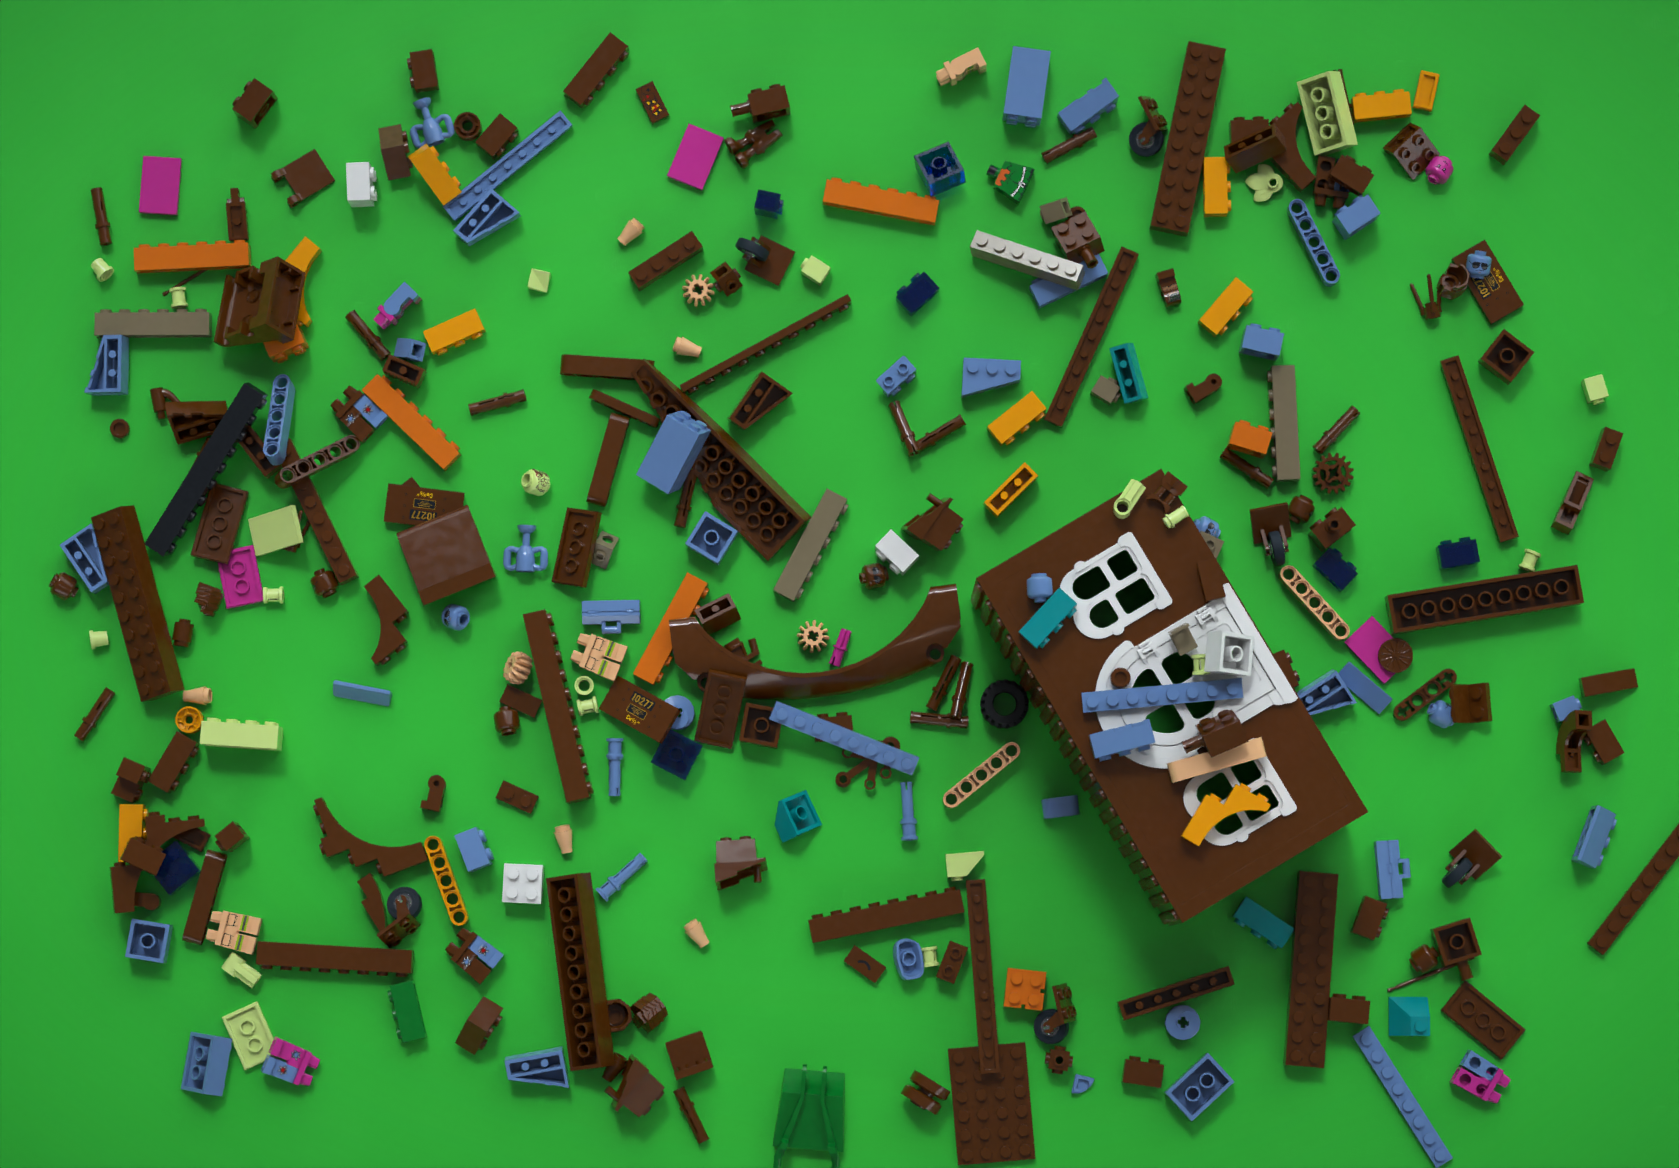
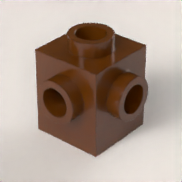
M726 262L710 272L716 281L713 283L719 293L723 291L727 297L743 286L739 280L741 276L735 268L731 269Z
M1055 1046L1054 1049H1050L1049 1053L1046 1052L1045 1064H1048L1047 1068L1052 1069L1051 1073L1063 1074V1071H1068V1067L1072 1068L1073 1056H1070V1052L1066 1051V1047ZM1058 1056H1061L1063 1058V1062L1061 1064L1056 1063V1058Z

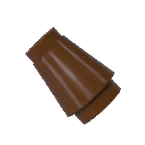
M614 1052L615 1065L606 1066L602 1075L609 1082H612L627 1066V1059L617 1052Z

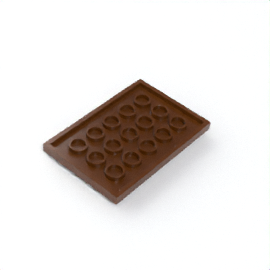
M1025 1042L998 1044L1000 1073L980 1074L978 1046L948 1049L958 1165L1036 1159Z

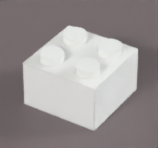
M369 162L346 163L348 203L351 207L374 206V201H377V189L373 185V182H377L374 167Z
M892 530L875 545V555L883 562L885 560L890 563L889 568L896 575L900 573L903 576L919 559V555Z
M1208 631L1204 671L1231 676H1251L1254 636L1226 631Z
M504 863L502 902L542 904L544 865Z

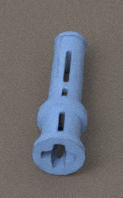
M606 738L608 742V754H606V757L609 759L608 796H621L620 764L623 757L622 742L624 738Z
M901 782L903 819L900 821L903 830L901 841L918 840L915 828L917 820L914 818L912 782H907V790L905 782Z
M638 853L613 877L609 876L607 878L608 881L595 890L607 902L613 893L621 890V885L648 862L641 853Z

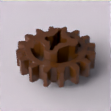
M1328 453L1327 458L1322 455L1320 457L1322 462L1316 461L1315 464L1318 467L1312 468V471L1316 472L1312 479H1317L1314 485L1320 484V491L1327 489V494H1330L1331 490L1334 491V494H1338V489L1342 492L1345 491L1344 485L1349 487L1351 484L1348 480L1353 479V476L1349 475V473L1353 472L1354 469L1348 468L1351 462L1345 463L1346 457L1343 456L1340 459L1338 458V453L1334 457H1332L1331 453ZM1329 461L1336 462L1335 465H1328L1325 463ZM1342 466H1343V468H1344V470H1345V477H1344V475H1342V472H1341V467H1342ZM1338 467L1335 473L1336 476H1333L1332 478H1330V480H1328V478L1330 477L1329 471H1332L1333 469ZM1320 470L1324 473V481L1321 479ZM1331 482L1340 483V484L1337 485V486H1330V485H1329Z

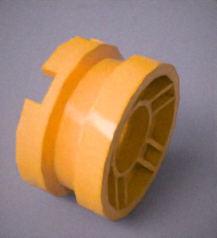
M191 706L181 708L175 717L177 727L182 732L188 734L198 732L201 729V721H204L202 712ZM188 716L193 718V722L190 724L187 723Z

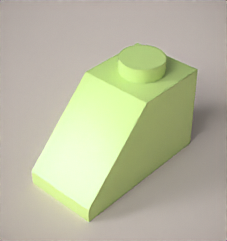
M984 851L945 854L947 878H951V881L963 880V876H967L984 856Z

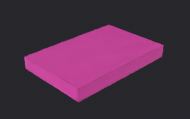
M688 124L667 177L703 190L724 137Z
M143 156L139 213L178 216L181 158Z
M249 545L233 549L229 565L218 563L226 608L231 609L263 602V588L254 546Z
M1371 616L1344 643L1383 684L1395 674L1385 670L1378 660L1379 648L1385 641L1393 637Z

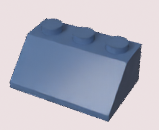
M1599 805L1591 806L1571 861L1592 869L1601 865L1603 860L1602 850L1607 848L1610 841L1608 834L1610 829H1614L1617 819H1614L1615 813Z
M191 1032L181 1089L201 1094L222 1096L229 1055L232 1048V1039Z

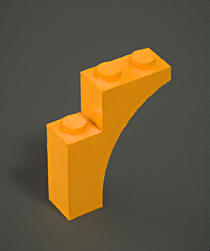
M306 236L285 260L306 273L297 323L301 327L303 324L309 327L312 323L305 306L304 286L309 269L322 252Z
M1243 783L1234 785L1223 804L1220 803L1222 799L1212 793L1210 796L1206 794L1181 837L1196 846H1200L1212 827L1225 817L1247 810L1267 812L1271 804L1267 803L1269 799L1259 793L1257 796L1250 792L1251 788Z

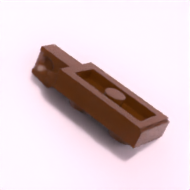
M230 188L231 199H227L226 203L229 241L249 240L244 197L240 198L238 188Z

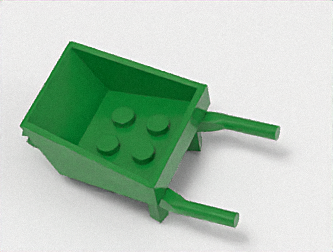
M803 1064L802 1070L785 1068L773 1139V1146H778L774 1155L773 1168H781L782 1157L787 1147L829 1151L832 1168H840L838 1152H843L845 1073L827 1072V1066H823V1071L806 1070L807 1064Z

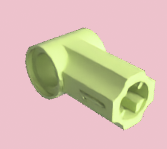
M1131 479L1114 503V515L1119 519L1127 518L1146 487L1137 480ZM1124 504L1128 510L1126 512H1119L1117 506Z
M233 951L221 966L224 971L233 977H237L251 988L257 984L262 974L249 966L242 957Z

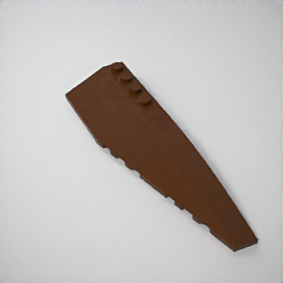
M643 359L631 373L643 393L648 396L653 409H656L661 417V422L663 423L669 414L685 411L691 415L690 418L695 421L704 422L707 428L711 430L692 466L693 473L698 477L705 493L711 498L713 506L769 561L811 519V516L705 411L646 359Z

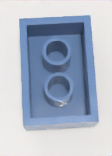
M1205 1053L1164 1093L1190 1121H1193L1235 1081L1209 1053Z

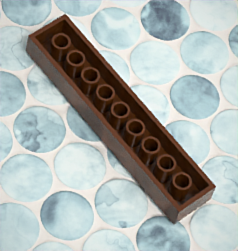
M1188 41L1149 228L1151 230L1185 237L1188 235L1226 51L1225 48Z
M120 506L91 517L141 702L157 700L185 690L135 506Z
M1578 565L1410 591L1385 597L1391 635L1584 603Z
M545 609L523 614L566 802L571 804L591 799L590 794H594L592 783L587 782L586 778L589 775L587 764L582 761L585 753L583 745L579 744L577 739L581 738L578 726H574L573 719H576L574 708L569 705V701L572 700L570 690L565 688L564 682H567L565 670L560 667L563 659L561 652L556 650V645L559 642L557 634L552 632L551 626H554L552 614L548 613Z
M1298 871L1293 926L1295 930L1293 931L1283 1065L1324 1068L1339 874Z
M591 872L546 878L570 1071L615 1065Z

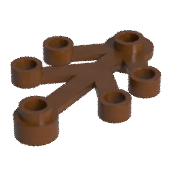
M887 737L880 741L885 744L893 743L895 748L900 749V743L894 737ZM843 749L842 755L845 758L853 757L864 760L848 772L838 773L836 784L840 787H847L851 782V778L869 767L864 786L868 790L874 789L876 786L875 775L878 762L853 752L850 756H846L844 754L846 749ZM884 765V768L881 769L880 776L883 779L891 777V767ZM885 769L890 772L887 777L882 775V771ZM841 776H846L847 781L845 783L840 782ZM867 781H873L874 786L872 788L867 787Z

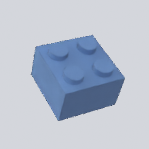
M1362 195L1358 196L1352 201L1351 206L1347 208L1345 205L1334 214L1335 218L1332 222L1344 240L1377 220L1381 214L1369 195L1365 197Z
M1251 323L1250 326L1246 325L1239 353L1276 361L1280 355L1284 333H1280V329L1277 328L1262 329V326L1259 324Z
M705 511L685 545L719 566L738 535V531Z
M474 827L454 835L468 872L472 873L493 864L491 860L494 859L491 849L489 847L486 848L485 842L487 838L484 830Z
M132 919L125 957L167 963L173 925Z

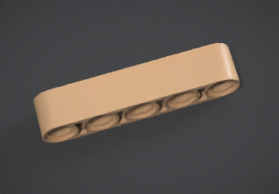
M1290 565L1280 570V581L1331 637L1338 641L1345 639L1350 632L1349 626L1298 570ZM1290 570L1293 573V578L1290 580L1285 579L1283 572ZM1298 584H1303L1306 587L1304 594L1297 592L1296 586ZM1311 598L1319 601L1317 608L1310 606L1309 600ZM1324 612L1331 614V622H1325L1322 619ZM1336 627H1343L1345 635L1338 636L1335 632Z
M1262 737L1248 740L1249 742L1212 758L1206 752L1167 763L1172 783L1266 757L1267 754Z
M1014 742L1005 744L949 789L943 796L944 805L947 808L957 807L1014 761L1020 754L1019 745ZM1008 746L1016 748L1017 753L1015 756L1007 755L1006 748ZM993 758L1001 760L1002 765L1000 768L992 767L991 760ZM984 770L987 774L986 779L978 780L976 772ZM964 782H969L972 786V790L968 793L961 790V784ZM949 794H953L957 798V802L953 805L946 802V797Z

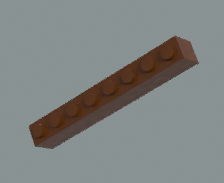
M290 438L288 439L285 460L281 464L283 468L301 459L294 442ZM298 467L300 472L305 473L302 467ZM311 477L292 485L339 583L344 585L358 578L359 575Z
M955 887L945 888L944 893L937 894L936 890L925 893V897L918 898L917 894L906 896L907 900L900 902L898 898L887 900L888 904L880 905V902L868 904L869 908L861 909V906L849 908L850 912L842 913V910L830 912L831 916L823 917V913L812 915V919L808 920L812 942L816 943L964 913L960 889L956 890Z
M258 941L256 964L261 965V969H273L274 965L280 966V970H292V967H300L299 971L311 972V968H319V972L330 973L331 969H338V973L350 974V970H357V974L369 975V971H377L379 976H388V972H394L396 977H407L408 973H413L414 950Z

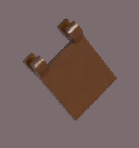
M315 149L271 173L275 183L285 177L295 192V195L287 198V203L291 208L335 181Z

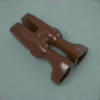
M773 120L748 130L744 138L735 141L732 137L724 140L732 156L735 155V160L742 169L748 167V161L753 155L765 153L767 148L783 136L779 129L769 135L766 134L775 128L776 124ZM753 143V145L751 146V148L747 149V150L744 151V152H739L741 149H743V148L746 147L747 145H750V144Z

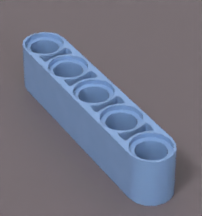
M1294 199L1287 207V214L1322 283L1329 287L1334 286L1340 278V272L1305 203L1300 199ZM1298 205L1301 208V212L1294 213L1291 207ZM1307 222L1310 229L1303 230L1300 227V223ZM1309 239H1316L1318 246H1310ZM1320 255L1326 257L1327 263L1320 264L1317 261V257ZM1326 273H1333L1335 280H1327Z
M285 374L276 376L273 381L263 453L269 462L275 466L282 464L286 457L296 391L290 378Z

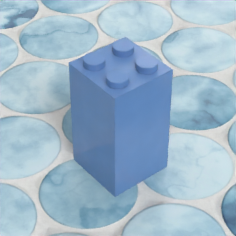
M1013 46L1002 119L1007 124L1017 125V123H1024L1026 127L1035 128L1036 125L1040 126L1051 51Z
M677 411L666 416L636 473L637 476L667 494L681 489L711 431L704 422L693 420L690 418L691 415L685 411Z

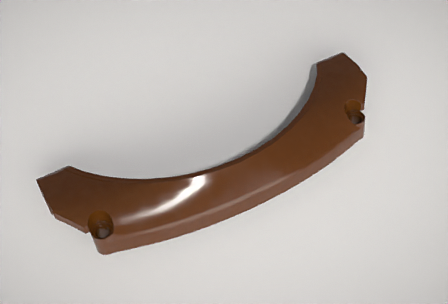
M956 584L930 587L926 600L915 618L887 646L857 663L839 669L812 673L784 672L751 663L733 654L706 633L695 617L669 620L675 663L693 680H697L698 687L702 692L705 691V688L701 686V682L707 679L709 669L747 677L743 694L745 699L795 700L861 691L897 681L932 667L943 660L944 649L948 648L961 627ZM938 650L941 653V657L934 660L930 657V652Z

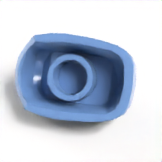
M908 938L898 940L893 946V959L902 980L920 978L924 972V962L919 943Z

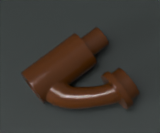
M163 387L150 389L154 413H157L159 420L166 418L165 398H168L171 402H181L175 394L167 389H163Z

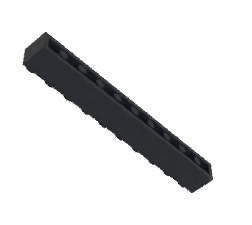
M249 382L243 384L146 540V546L163 557L173 554L177 548V540L181 539L187 531L185 527L195 519L197 515L195 511L205 503L207 499L205 495L208 490L211 491L217 483L215 479L218 474L221 475L227 467L226 461L234 456L237 451L236 445L238 442H242L247 435L246 429L256 421V413L266 405L268 394Z

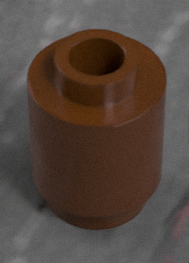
M179 619V622H175L172 640H174L173 645L189 647L194 624H190L191 620Z

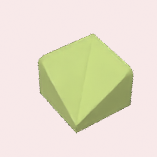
M532 268L527 286L528 289L547 293L551 273Z

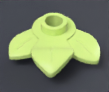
M1259 164L1258 173L1250 175L1245 180L1250 188L1256 190L1253 198L1256 202L1269 200L1273 193L1280 191L1283 187L1282 177L1275 174L1272 167L1266 164ZM1276 180V185L1271 186L1270 182Z

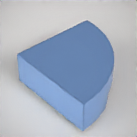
M1075 1074L1071 1093L1086 1091L1093 1084L1095 1078Z

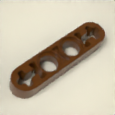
M593 389L589 396V399L653 428H657L660 422L658 417Z
M1452 669L1442 670L1397 704L1393 709L1394 718L1399 721L1408 719L1448 689L1451 684L1456 682L1457 675ZM1444 673H1451V682L1445 681L1442 684L1445 687L1442 689L1440 683L1435 679L1438 678L1441 681L1445 677ZM1429 684L1437 686L1438 691L1436 694L1428 693L1427 686ZM1419 695L1422 698L1420 706H1415L1412 703L1413 696ZM1408 701L1409 706L1413 708L1414 711L1411 712V709H1408L1405 712V717L1403 715L1398 716V708L1400 707L1401 709H1403L1406 706H1408L1407 704H1405V702Z

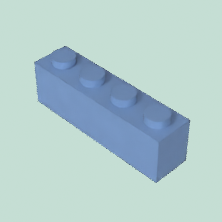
M1099 254L1095 255L1098 265L1094 268H1088L1085 261L1079 263L1084 266L1085 271L1079 289L1108 276V271ZM1041 278L1031 281L1032 285L1029 286V290L1039 309L1077 291Z

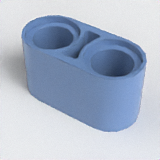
M1078 795L1041 800L1044 819L1080 814Z

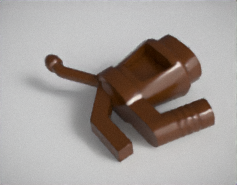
M739 638L723 646L747 661L760 654L755 638L748 640L752 652L748 655L743 642ZM759 660L754 664L760 665L762 664V661Z

